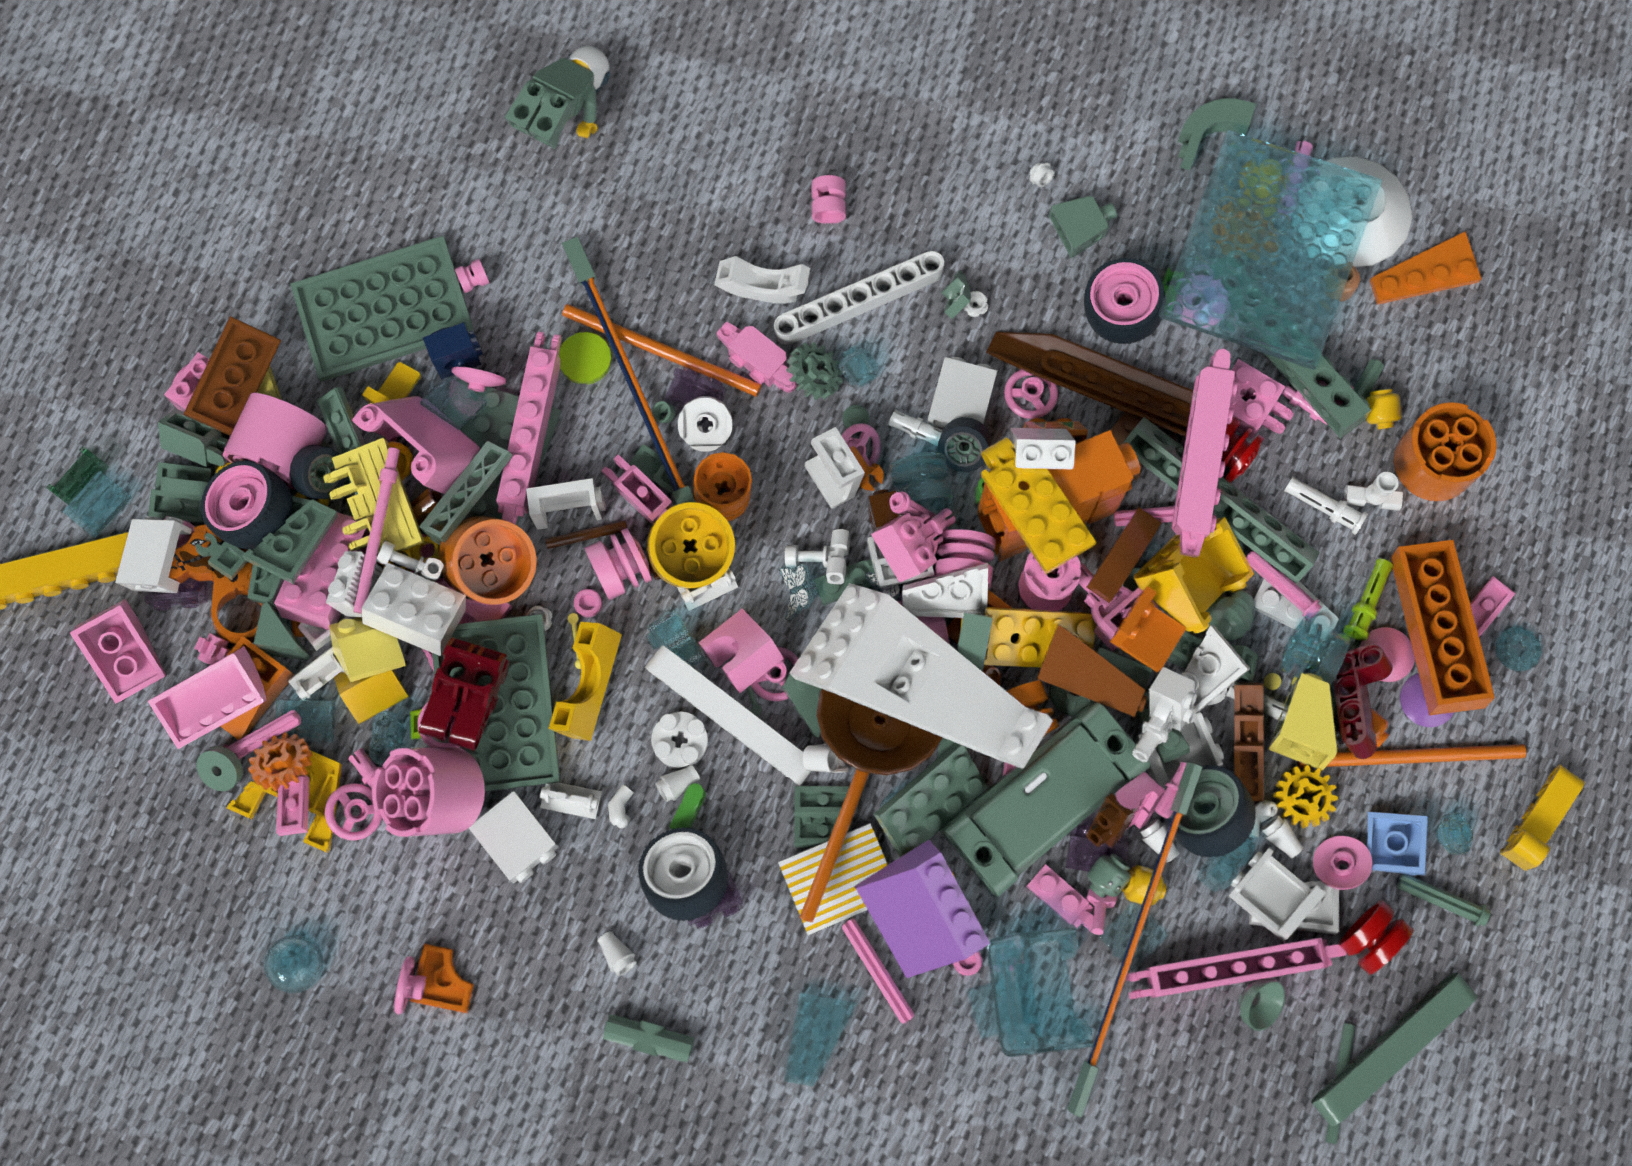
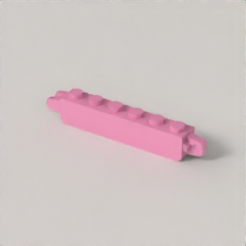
M537 332L534 347L530 346L507 450L513 457L503 468L496 500L499 506L498 512L503 513L502 520L515 525L518 516L523 517L524 513L528 514L529 512L526 489L534 488L560 371L561 360L559 358L561 335L554 334L549 350L543 349L545 333Z
M1224 348L1218 349L1214 353L1209 366L1200 371L1194 383L1171 527L1175 534L1180 535V554L1184 556H1199L1204 539L1210 532H1214L1216 526V516H1213L1214 505H1218L1221 489L1217 488L1218 478H1222L1225 469V462L1221 461L1222 452L1227 450L1229 435L1225 434L1227 424H1230L1232 421L1233 408L1230 407L1231 397H1235L1238 381H1234L1235 371L1229 370L1231 362L1230 351Z
M1317 938L1154 966L1145 969V971L1127 974L1126 981L1133 982L1147 978L1149 989L1133 990L1129 993L1130 999L1148 996L1156 998L1328 968V966L1332 965L1331 958L1345 956L1346 952L1339 946L1340 944L1328 946L1326 939Z

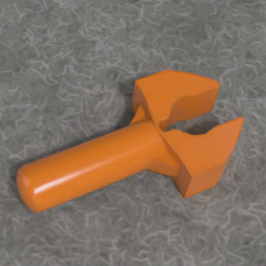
M855 446L849 447L865 472L859 487L868 491H875L869 483V474L873 475L874 479L882 484L884 476L882 468L876 463L869 466Z

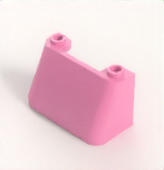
M418 396L367 404L352 419L364 431L380 434L390 442H396L397 438L404 437L419 451L411 465L414 477L424 486L443 494L449 490L481 449L428 401Z

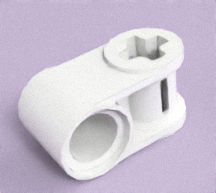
M826 743L809 745L804 749L802 761L807 771L848 772L846 763L838 759Z

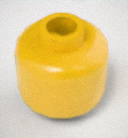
M1392 389L1370 392V397L1366 398L1371 409L1366 419L1367 423L1371 425L1377 424V430L1393 428V422L1399 421L1402 418L1400 395L1393 393Z
M1136 865L1128 870L1131 879L1122 891L1127 900L1142 905L1154 869ZM1162 874L1151 906L1155 905L1158 900L1163 899L1165 896L1166 884L1163 883Z

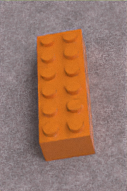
M1454 540L1398 547L1390 561L1393 564L1392 569L1429 716L1485 709L1495 696Z

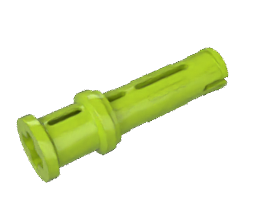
M1376 560L1361 600L1353 606V615L1349 625H1345L1343 629L1347 636L1355 640H1367L1369 636L1367 631L1371 621L1377 617L1375 608L1390 571L1393 568V564L1388 560Z

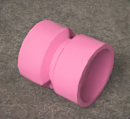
M824 175L813 179L811 183L812 198L814 199L812 201V219L818 223H839L845 220L846 202L843 200L846 197L845 180L834 175Z

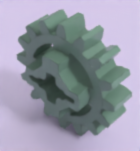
M805 342L800 347H797L791 353V357L787 359V363L790 366L786 371L793 374V377L789 380L790 382H797V391L805 390V397L813 394L814 400H818L820 397L827 399L839 389L838 386L843 382L839 376L843 373V370L837 368L840 361L832 359L834 354L832 351L827 354L824 345L818 349L815 342H812L809 346Z

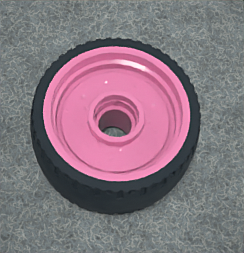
M1118 258L1104 263L1092 274L1085 289L1084 308L1087 320L1093 330L1101 338L1109 342L1131 344L1145 339L1157 329L1165 310L1166 297L1161 278L1150 265L1134 258ZM1124 301L1131 303L1126 306L1119 305V303Z
M236 461L235 463L228 464L226 467L224 466L215 473L208 482V485H206L200 505L201 516L205 525L223 541L238 548L253 550L263 542L262 539L270 532L273 534L286 523L285 520L292 515V494L286 483L268 468L252 461Z

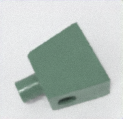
M1092 196L1051 206L1049 218L1070 258L1077 256L1106 237L1109 228L1107 221L1117 217L1112 203L1099 208Z

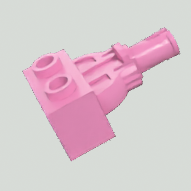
M945 508L941 510L940 513L926 522L924 521L930 517L927 513L922 514L920 517L911 516L910 513H907L886 523L871 534L899 582L921 574L937 562L934 555L936 554L938 544L943 541V537L934 538L942 534L944 529L955 523V516L945 519L952 514L950 509Z
M1082 563L1079 585L1088 593L1084 601L1090 606L1092 618L1097 625L1093 632L1113 652L1118 647L1112 644L1110 640L1142 590L1138 587L1132 592L1121 586L1113 600L1108 603L1086 588L1094 575ZM1151 600V602L1155 604L1154 607L1158 609L1159 606L1153 600Z

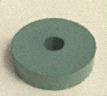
M212 746L197 759L196 767L201 780L214 790L228 791L240 782L243 776V767L239 758L228 748Z

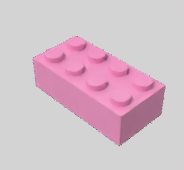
M337 513L338 517L294 584L284 580L274 602L282 618L330 630L329 625L338 623L342 613L326 604L329 595L328 588L335 579L339 568V559L344 555L345 551H350L348 545L355 540L369 536L368 528L352 535H344L343 527L357 521L352 516ZM367 547L356 550V552L366 554Z

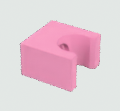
M743 608L699 642L706 656L716 668L721 666L726 660L734 657L722 669L739 693L784 659L772 638Z

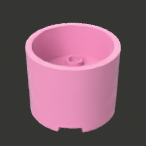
M251 393L227 442L223 457L230 463L245 460L258 463L278 475L289 489L296 490L290 479V465L294 456L300 449L306 446H321L328 428L318 418L297 406L269 395Z
M456 747L400 748L393 750L383 766L377 768L372 785L374 810L380 812L383 821L387 825L385 829L399 837L463 832L477 820L485 795L484 779L477 761L467 751Z

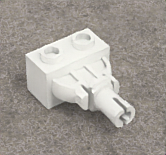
M1165 667L1162 668L1150 687L1151 719L1149 722L1145 721L1142 725L1143 736L1132 753L1136 759L1147 762L1156 746L1168 740V734L1172 728L1181 731L1185 723L1189 724L1193 720L1196 713L1194 703L1197 698V694L1194 693L1195 681Z

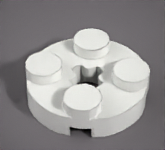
M710 396L696 397L687 402L678 418L680 436L690 447L698 451L708 452L716 450L726 442L732 431V416L726 404ZM703 417H708V420L713 422V426H709L708 431H703V427L698 426L697 421H702Z
M673 712L663 715L655 725L651 743L655 755L663 764L671 768L683 769L695 764L704 756L708 746V735L703 723L696 716L687 712ZM678 733H684V738L688 739L687 744L682 743L681 748H677L676 743L672 741V737L678 736Z

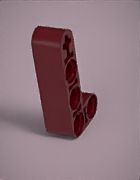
M1375 644L1340 653L1331 662L1341 737L1352 754L1359 759L1371 757L1377 749L1367 684L1387 678L1393 670V665L1383 649Z

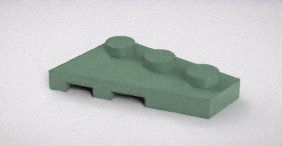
M311 500L285 520L286 523L273 534L270 532L262 539L263 542L253 550L249 549L242 557L244 560L294 584L338 517L337 511Z

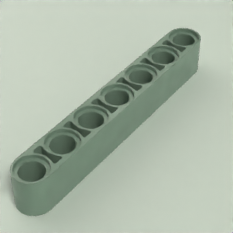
M1459 972L1447 976L1312 1098L1311 1103L1331 1127L1338 1125L1472 1005L1478 998V995Z

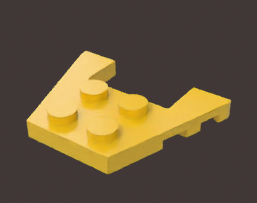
M311 751L313 756L309 759L312 765L305 767L308 772L306 776L309 777L308 811L316 814L303 842L329 853L333 831L326 822L325 807L330 795L340 786L342 764ZM250 781L244 787V791L228 804L227 809L253 820L264 795L268 793L278 798V790L274 791L271 786L264 790L255 781ZM337 802L334 806V818L336 814Z

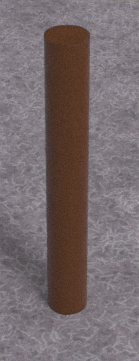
M626 520L546 538L547 549L620 533L621 530L627 528Z

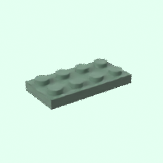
M955 743L878 809L874 816L899 856L902 857L929 840L986 790L988 786L966 748L961 744Z

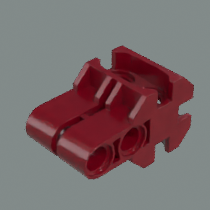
M451 637L443 651L444 660L441 668H437L434 675L432 693L421 719L419 734L445 741L450 733L449 743L475 751L481 740L489 715H491L498 701L497 694L501 684L504 685L509 660H506L507 655ZM457 667L465 668L464 673L460 677L454 678L450 676L452 669ZM483 675L492 677L490 684L486 686H479L477 684L478 679Z

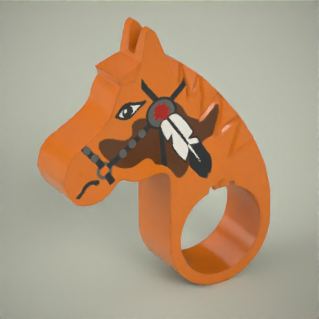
M206 525L194 527L195 532L191 535L190 540L175 550L168 578L180 582V584L188 578H193L197 581H213L211 617L215 631L223 640L229 641L230 644L236 645L242 636L254 643L257 627L245 633H235L224 628L218 619L224 604L236 598L237 595L248 596L253 564L247 562L234 579L230 580L209 565L208 560L211 556H201L195 548L197 543L204 548L211 545L210 542L205 540L206 533L214 535L217 544L220 546L225 541L216 536ZM239 548L243 552L248 551L247 549Z

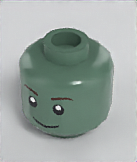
M1113 853L1110 856L1101 855L1087 874L1089 881L1092 883L1089 886L1090 889L1102 898L1105 895L1111 897L1118 896L1131 879L1128 871L1130 866Z

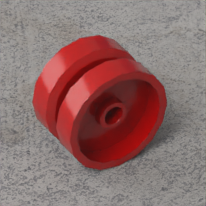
M1384 900L1378 901L1361 915L1338 942L1339 946L1348 956L1357 955L1361 952L1358 958V965L1368 975L1374 974L1387 964L1402 949L1414 932V928L1403 918L1391 922L1394 910Z

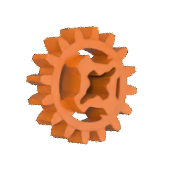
M283 733L280 739L273 735L271 742L262 741L263 748L254 749L256 757L249 758L252 766L248 770L256 784L261 785L264 790L271 786L274 791H277L280 785L288 789L289 782L294 781L298 783V776L308 773L305 767L312 765L309 758L313 755L303 738L299 739L297 734L289 737L287 733Z

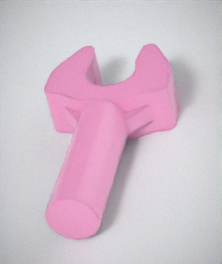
M1089 889L1086 900L1095 907L1092 933L1101 935L1104 932L1106 909L1114 908L1117 896L1111 897L1106 895V897L1102 898Z

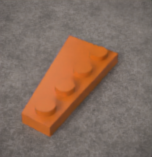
M1465 231L1373 276L1370 279V284L1378 305L1479 283L1481 276Z

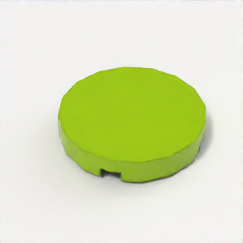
M590 332L576 333L564 341L559 351L560 369L564 376L573 383L594 384L602 380L610 370L612 361L611 350L606 341L597 334Z

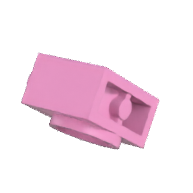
M199 352L189 364L178 372L172 385L164 394L178 410L185 412L209 361L208 358Z

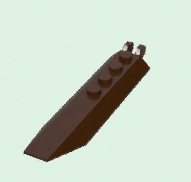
M995 332L986 351L987 354L1034 376L1143 419L1145 417L1153 424L1186 437L1193 390L1054 334Z

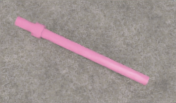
M396 448L388 449L385 467L381 469L379 476L381 485L353 612L362 614L361 608L369 595L391 489L397 480L398 472L396 471L400 450Z

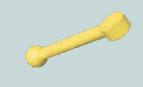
M571 613L568 616V622L572 625L575 641L579 617L577 614ZM576 654L575 667L581 669L580 660Z

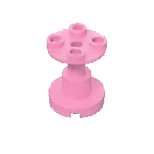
M1030 553L1018 583L1019 595L1025 605L1032 610L1059 611L1069 603L1072 593L1080 580L1081 564L1078 556L1045 574L1033 554Z

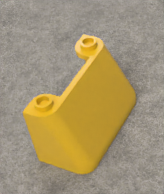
M1226 517L1216 519L1214 532H1210L1204 539L1199 556L1181 555L1180 535L1175 534L1134 575V579L1142 591L1146 586L1156 591L1152 600L1174 620L1184 625L1186 631L1200 633L1209 627V622L1212 620L1210 613L1205 611L1224 591L1231 590V592H1237L1247 586L1246 582L1254 573Z

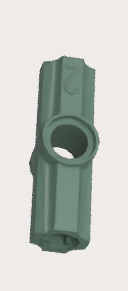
M611 1014L607 1020L603 1036L605 1040L633 1047L632 1050L654 1056L659 1054L687 1063L695 1040L694 1037L665 1030L666 1027L641 1020L636 1022Z

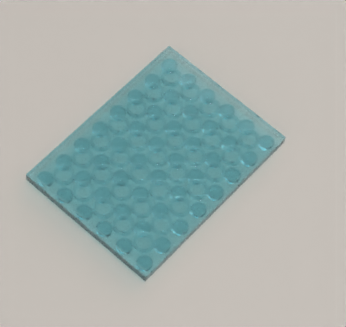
M1228 130L1160 308L1159 318L1315 370L1382 179Z

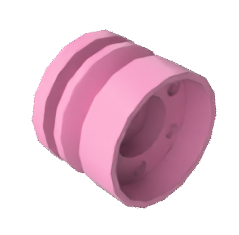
M628 528L621 530L625 543L621 545L615 534L611 535L613 548L610 550L606 548L601 540L584 548L609 601L625 593L623 580L627 578L635 588L639 587L635 577L637 573L641 574L645 583L652 581L648 560L638 540L630 534Z
M972 530L943 531L942 534L938 535V538L943 537V541L939 543L936 552L938 556L944 559H939L935 563L934 577L979 566L994 560V552L992 550L995 549V538L991 535ZM989 564L988 589L991 588L993 567Z

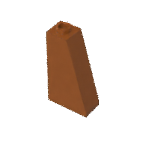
M1057 624L1037 679L1134 717L1137 711L1142 712L1148 697L1143 695L1145 689L1065 627Z

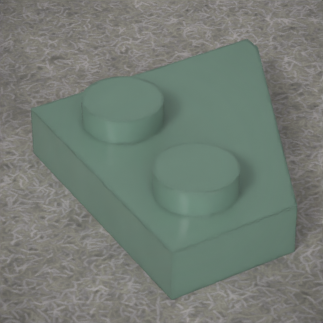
M789 673L781 688L795 705L796 711L808 725L811 734L818 738L821 731L816 713L821 688L796 680Z

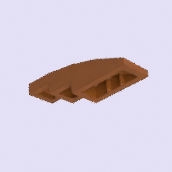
M1138 507L1086 588L1110 603L1142 556L1161 522Z
M1234 683V773L1245 785L1253 801H1264V683Z

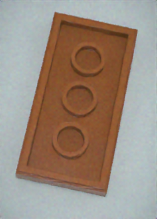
M230 316L183 415L231 436L250 394L258 392L281 343V339Z

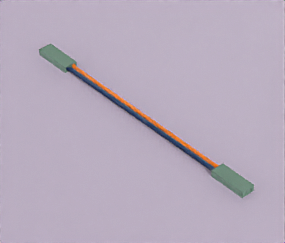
M575 237L562 242L579 285H583L587 291L674 488L672 495L676 504L696 502L689 486L683 484L594 283L596 279L579 238Z
M1186 763L1171 807L1173 816L1090 1057L1088 1061L1083 1062L1067 1108L1075 1116H1083L1099 1069L1096 1064L1180 819L1182 815L1187 814L1202 770V766Z

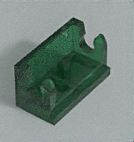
M83 446L79 449L83 454L53 487L51 484H48L46 487L72 508L76 506L109 468L107 464Z

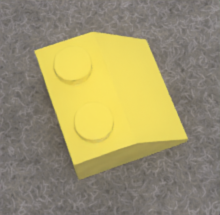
M362 617L344 619L329 625L333 653L350 682L405 666V660L398 639L363 624Z

